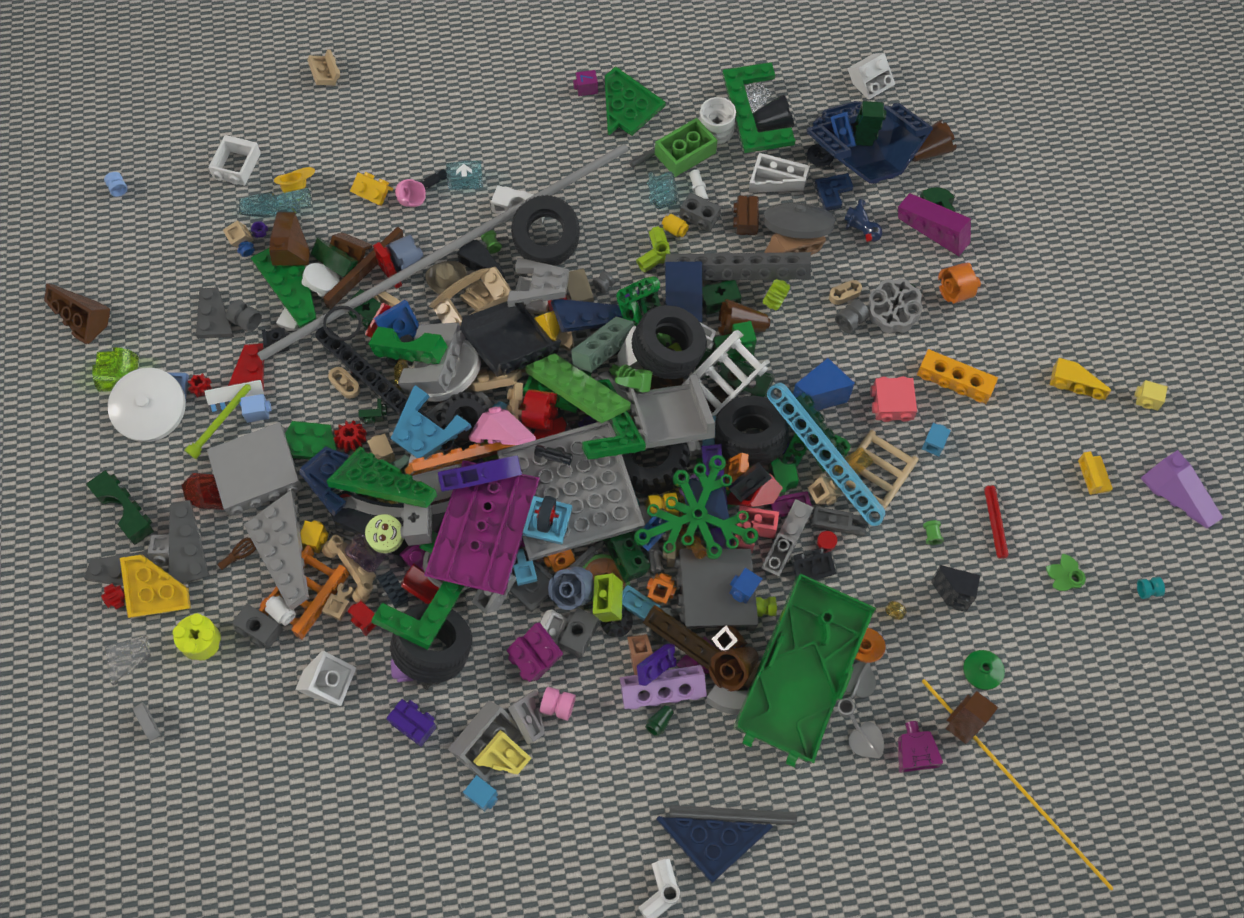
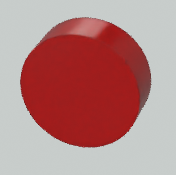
M831 531L821 532L817 539L818 547L832 551L837 545V536Z

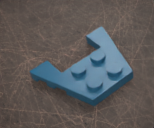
M416 385L410 393L391 439L415 458L424 457L426 459L441 449L443 444L449 440L453 441L458 437V434L464 430L468 431L472 426L456 415L443 430L423 416L418 410L430 396Z

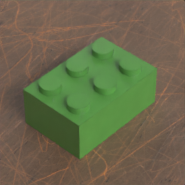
M695 118L655 141V155L672 175L677 177L716 154L718 140L698 118Z

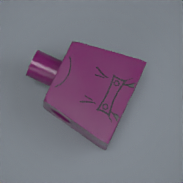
M918 721L905 723L907 734H902L898 738L899 773L939 768L943 764V760L930 731L920 732Z

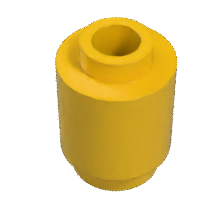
M673 214L666 215L662 220L663 229L676 237L680 236L683 238L689 229L686 221Z

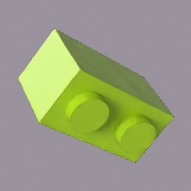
M613 573L594 576L593 615L602 622L622 620L623 582Z

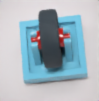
M533 496L523 536L562 545L572 512V505L557 502L556 498L551 496H545L544 498Z

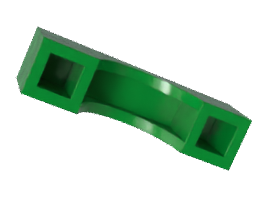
M377 327L368 343L373 353L378 357L424 362L426 364H439L448 348L443 337L439 334L424 333L414 341L401 342L394 329Z

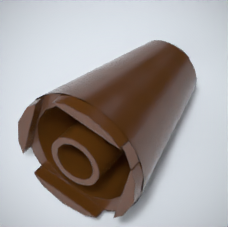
M942 119L932 125L933 130L912 159L914 162L951 153L956 150L957 145H953L952 142L955 137L946 122L942 123Z
M725 299V302L721 305L718 320L721 321V326H718L720 336L731 334L733 324L751 321L755 333L765 332L770 327V318L765 313L729 299Z
M750 646L719 651L711 658V666L709 667V673L713 682L719 688L723 687L730 692L739 690L750 677L758 663L759 655Z

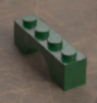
M105 470L87 482L86 485L102 505L118 503L123 506V515L117 525L128 539L136 545L154 532L150 526L153 522L146 514L143 516L140 514L139 511L142 508L135 500L133 502L129 500L131 494L125 487L121 489L118 486L121 482L115 474L110 476Z

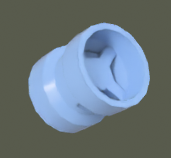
M110 172L105 176V184L109 187L108 189L112 196L119 197L127 192V185L119 172Z

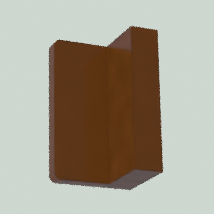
M343 232L332 235L330 242L333 246L346 252L349 257L357 260L358 263L364 259L365 251L372 248V244Z

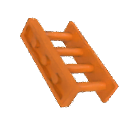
M309 545L301 551L305 566L307 564L328 575L329 579L325 585L321 586L306 577L307 587L317 592V596L313 601L309 602L306 600L299 606L303 607L305 612L301 617H295L290 622L293 625L292 632L301 640H303L322 614V609L331 593L336 595L338 585L340 583L344 584L350 575L342 565H339L337 569H332L313 558L314 552ZM277 586L269 597H266L260 604L259 611L267 616L269 614L265 611L266 602L272 596L282 597Z

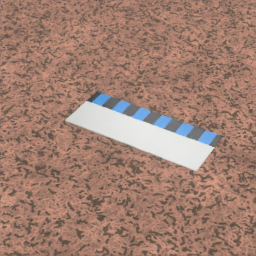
M261 380L204 391L209 411L224 410L245 384L251 386V390L245 397L264 394Z

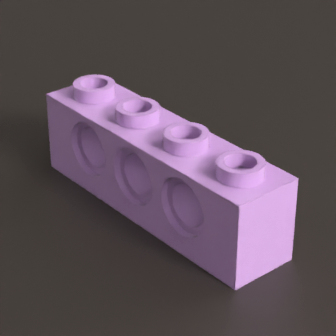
M701 665L666 670L647 686L639 685L638 675L620 677L622 700L625 709H638L642 706H658L662 703H678L681 700H698L701 697H707L705 674ZM642 690H646L645 693H639Z

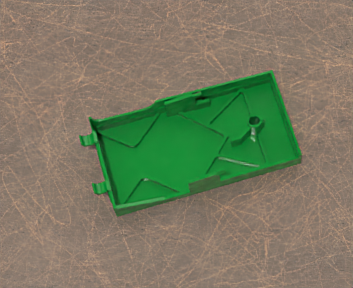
M799 574L796 577L733 726V729L745 734L742 744L752 747L754 739H757L787 753L786 764L794 768L797 759L809 764L815 763L836 701L843 698L854 670L852 665L872 615L876 610L875 607L803 574Z

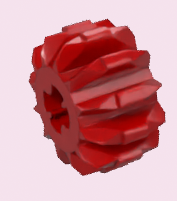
M345 420L344 426L338 424L339 430H334L336 436L334 437L335 443L338 444L337 446L340 450L344 449L347 453L350 449L355 452L357 447H363L362 443L367 441L365 437L367 435L366 430L363 429L362 424H356L354 420L350 424Z

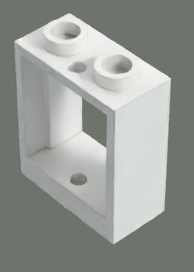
M225 135L208 167L212 177L219 181L224 180L235 185L245 186L261 154L258 144ZM230 152L247 156L240 172L223 169Z

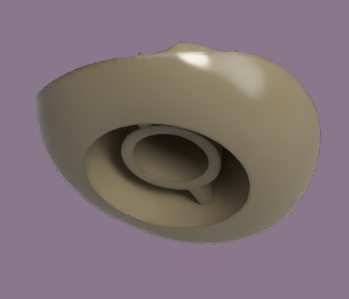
M456 261L437 263L431 266L425 274L427 284L439 295L452 284L467 276L464 265Z

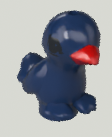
M859 199L855 209L849 207L844 218L845 221H848L845 229L847 230L852 226L863 232L866 242H876L882 237V228L878 223L869 221L864 209L866 202Z

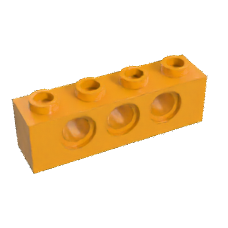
M930 349L927 350L917 373V376L923 380L934 382L943 388L951 389L960 395L968 396L977 402L987 404L998 380L996 376Z

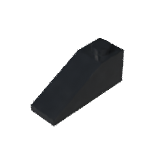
M479 240L467 243L457 252L459 262L474 271L496 267L505 279L504 272Z

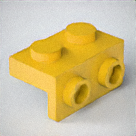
M358 172L350 192L382 206L388 190L393 191L394 188L388 186L389 182L383 179L375 180V176L368 172L364 174Z

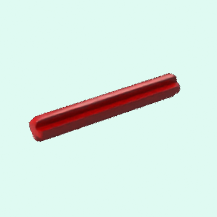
M988 485L984 491L998 559H1005L1009 553L996 487Z

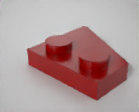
M380 242L374 244L373 247L378 266L387 278L395 275L397 272L391 261V253L388 248H383ZM399 282L394 287L398 289L402 286V283Z

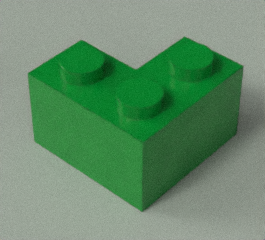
M751 321L733 324L732 333L739 330L743 334L740 338L741 344L754 356L757 339ZM731 334L714 337L713 350L715 351ZM732 347L726 352L733 359L742 362L747 361Z

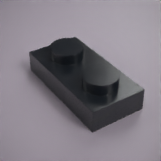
M758 462L732 482L728 488L742 502L772 479V477Z

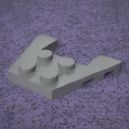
M517 258L516 273L533 275L529 291L509 292L508 307H514L515 303L524 302L525 305L531 304L532 300L537 299L548 301L566 297L569 269Z

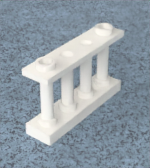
M739 330L734 331L693 373L698 376L705 398L716 408L712 416H716L757 375L761 377L768 370L766 367L770 363L768 360L761 364L741 344L740 338L743 334ZM731 347L736 349L756 369L749 377L728 357L726 352ZM718 361L720 363L723 362L742 382L736 390L714 370V365ZM705 374L709 375L729 395L723 403L702 384L701 378ZM689 378L682 385L689 384Z

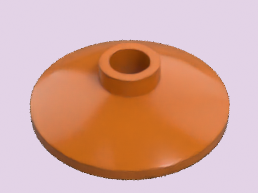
M867 628L855 659L865 663H872L881 659L886 650L883 637L877 631Z

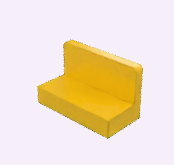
M1091 451L1084 452L1078 462L1089 494L1112 491L1113 488L1102 457H1093Z

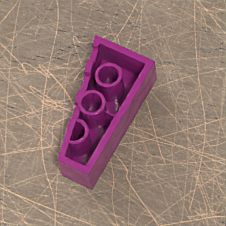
M911 193L898 206V219L955 255L960 256L970 244L971 218Z

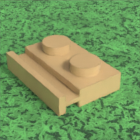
M481 280L473 282L465 290L466 292L460 295L461 300L475 310L494 301L493 296Z

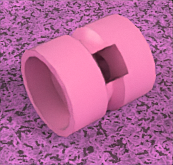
M547 687L542 698L540 713L550 716L556 713L559 719L568 721L573 710L576 695L568 692L560 694L558 689Z

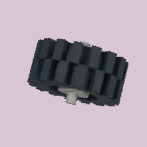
M392 570L377 578L385 591L382 593L383 597L388 596L395 609L410 601L401 587V582L399 583Z

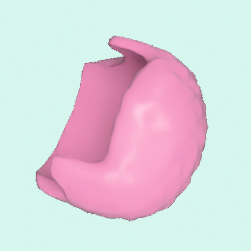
M406 179L399 182L396 186L395 194L397 200L403 206H421L426 198L425 187L418 181Z

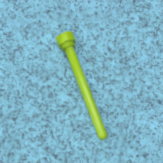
M245 384L195 443L189 444L184 451L194 459H197L201 455L202 446L241 402V398L247 395L251 390V386Z

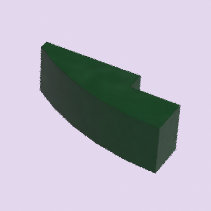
M317 237L311 254L326 267L345 277L357 265L358 261L349 257L346 252Z

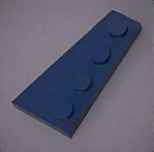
M565 299L551 300V305L562 333L602 328L615 317L623 318L620 307L616 304Z

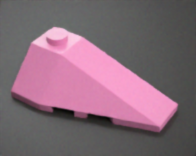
M500 407L489 408V412L482 413L469 435V440L476 443L484 442L483 439H487L488 443L491 444L501 442L507 445H520L536 440L535 436L508 410L501 409Z

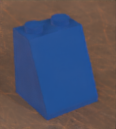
M827 358L795 384L793 395L795 398L804 392L806 395H810L814 401L813 406L818 411L847 403L855 383Z

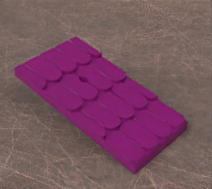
M463 460L461 467L477 463ZM522 474L493 482L453 489L424 576L505 595L522 540L533 496L536 495L540 478ZM490 503L491 509L487 510L486 506Z

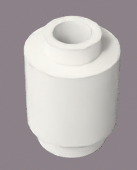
M272 596L265 604V611L279 624L282 623L284 626L288 625L296 616L294 609L291 610L281 596Z

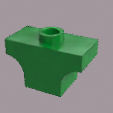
M778 458L769 463L770 474L783 488L779 496L785 495L786 491L790 489H797L799 478L795 463L784 464Z

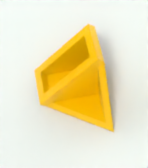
M554 311L535 317L534 319L550 339L555 341L560 326Z

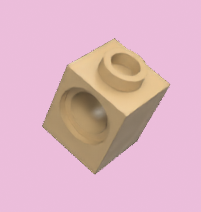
M238 220L223 229L230 244L236 248H239L238 245L241 242L254 241L246 225Z
M385 434L376 435L367 441L375 458L383 459L388 463L396 461Z

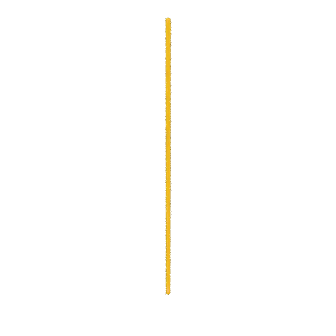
M923 679L922 683L951 714L953 710L930 684ZM975 735L973 739L1102 882L1110 890H1113V886Z

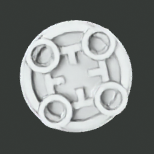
M321 263L309 264L303 272L302 284L317 292L321 297H324L340 282L338 274Z

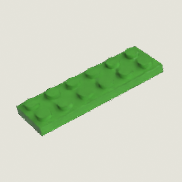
M555 353L526 366L527 374L600 423L630 410L631 403Z

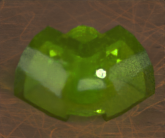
M113 347V351L97 352L96 364L92 365L93 381L97 391H112L116 383L123 376L137 370L138 355L129 349Z

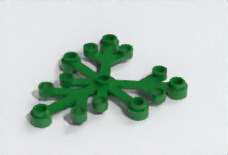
M715 455L709 461V468L711 470L708 478L705 473V465L697 464L694 467L693 472L698 476L703 487L698 503L688 483L690 479L689 474L685 470L676 471L673 476V482L676 486L682 488L689 506L678 502L673 496L667 498L665 506L670 510L675 509L686 515L678 517L659 509L656 504H651L647 508V514L650 517H658L668 522L649 530H637L634 535V541L639 546H645L649 543L650 538L671 530L667 542L663 545V551L671 554L676 548L675 542L682 525L690 522L686 534L681 538L682 544L684 546L692 545L694 542L693 536L698 525L707 545L705 555L707 558L715 560L722 554V548L714 542L706 522L721 528L726 539V546L729 549H735L739 545V540L732 533L741 536L745 544L751 545L757 541L758 532L751 527L744 529L736 526V524H743L748 520L749 515L744 510L739 511L736 516L726 520L707 513L705 505L710 492L721 487H729L732 483V477L728 474H724L719 480H716L718 472L724 469L726 462L722 456ZM715 460H720V461H721V465H720V466L715 465L714 461H715ZM701 467L703 473H698L696 468ZM678 475H684L685 480H679ZM723 478H728L729 483L725 484ZM673 500L675 505L669 506L668 501ZM654 507L657 513L652 514L649 509ZM700 511L701 516L696 517L694 512ZM739 514H744L746 519L741 520ZM752 532L754 538H748L747 533ZM644 533L646 539L641 540L639 534ZM684 537H690L691 542L686 543L684 541ZM729 540H734L736 545L731 546ZM671 544L673 550L668 551L666 545ZM712 547L717 548L718 552L716 554L711 552Z

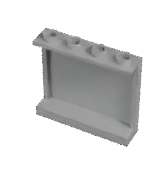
M697 374L689 375V384L653 389L650 392H634V389L629 387V392H626L627 401L631 403V415L635 416L634 424L639 428L638 431L646 443V448L715 438V422Z
M280 422L207 449L223 508L230 516L239 515L250 508H258L263 503L269 501H276L290 490L297 493L300 489L304 488L299 480L285 436L286 430Z

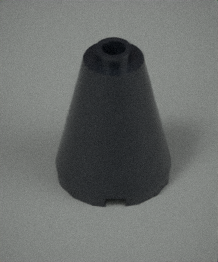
M785 95L778 96L752 113L758 132L795 126Z

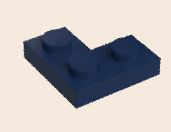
M849 173L816 179L814 183L823 208L827 211L842 208L839 193L853 191L854 187Z

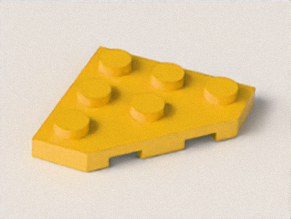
M144 555L120 558L128 618L191 608L189 589Z

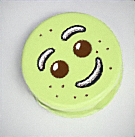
M388 514L375 516L366 526V540L375 551L391 553L397 550L404 540L400 532L402 525L394 516Z

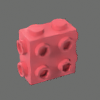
M904 376L898 378H876L874 384L870 387V395L874 397L872 413H875L876 420H882L883 422H890L892 420L908 422L914 420L917 413L913 378Z

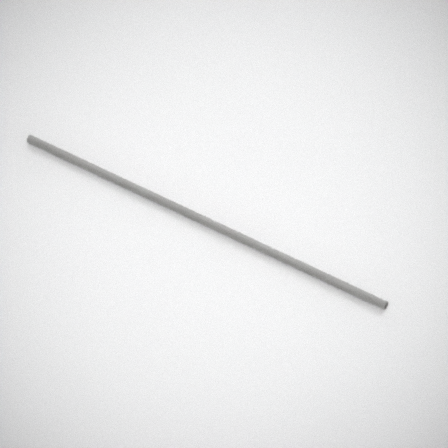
M622 144L526 200L528 201L530 198L541 195H553L628 152L627 145ZM526 200L340 306L356 308L513 218L516 210ZM339 309L329 315L326 324L349 312V310ZM325 315L257 353L263 361L321 328Z

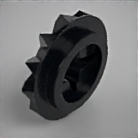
M820 144L812 145L807 151V159L815 167L822 166L824 168L826 165L830 166L834 160V156ZM818 152H819V154L823 157V159H820V157H817V156H818Z
M622 607L621 628L616 623L611 624L613 621H601L603 631L612 637L626 635L633 625L632 615L625 607Z

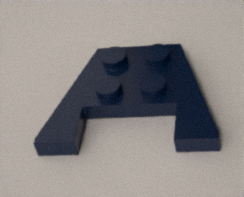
M324 447L300 468V474L329 512L335 516L345 507L346 501L333 492L336 488L328 487L327 480L348 459L349 455Z

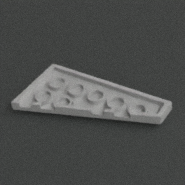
M292 490L244 524L282 597L291 610L309 598L307 579L304 576L303 570L305 564L301 554L303 549L300 526L297 523L296 516L298 511L294 501L296 495Z

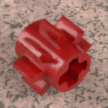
M203 373L201 375H193L191 380L188 381L190 385L188 390L191 394L194 393L197 398L199 396H206L204 391L212 389L210 386L212 382L209 377L205 378Z
M112 583L104 587L105 593L101 597L108 608L113 606L115 609H118L125 605V593L121 585L116 587Z

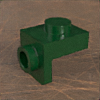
M377 398V409L358 410L359 419L367 425L384 421V415H387V404H384L381 398Z

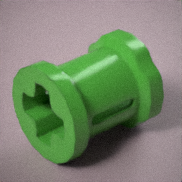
M490 230L481 236L490 254L497 253L502 248L501 243L496 239L497 235L494 230Z
M932 520L923 524V528L926 529L927 533L926 544L937 545L944 542L939 528L941 526L940 521Z

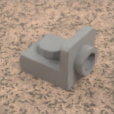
M169 534L151 535L147 554L150 561L157 566L169 565Z

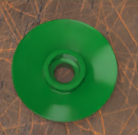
M974 651L964 661V675L967 681L978 689H994L1004 679V665L1001 659L990 651ZM983 665H987L989 670H984Z

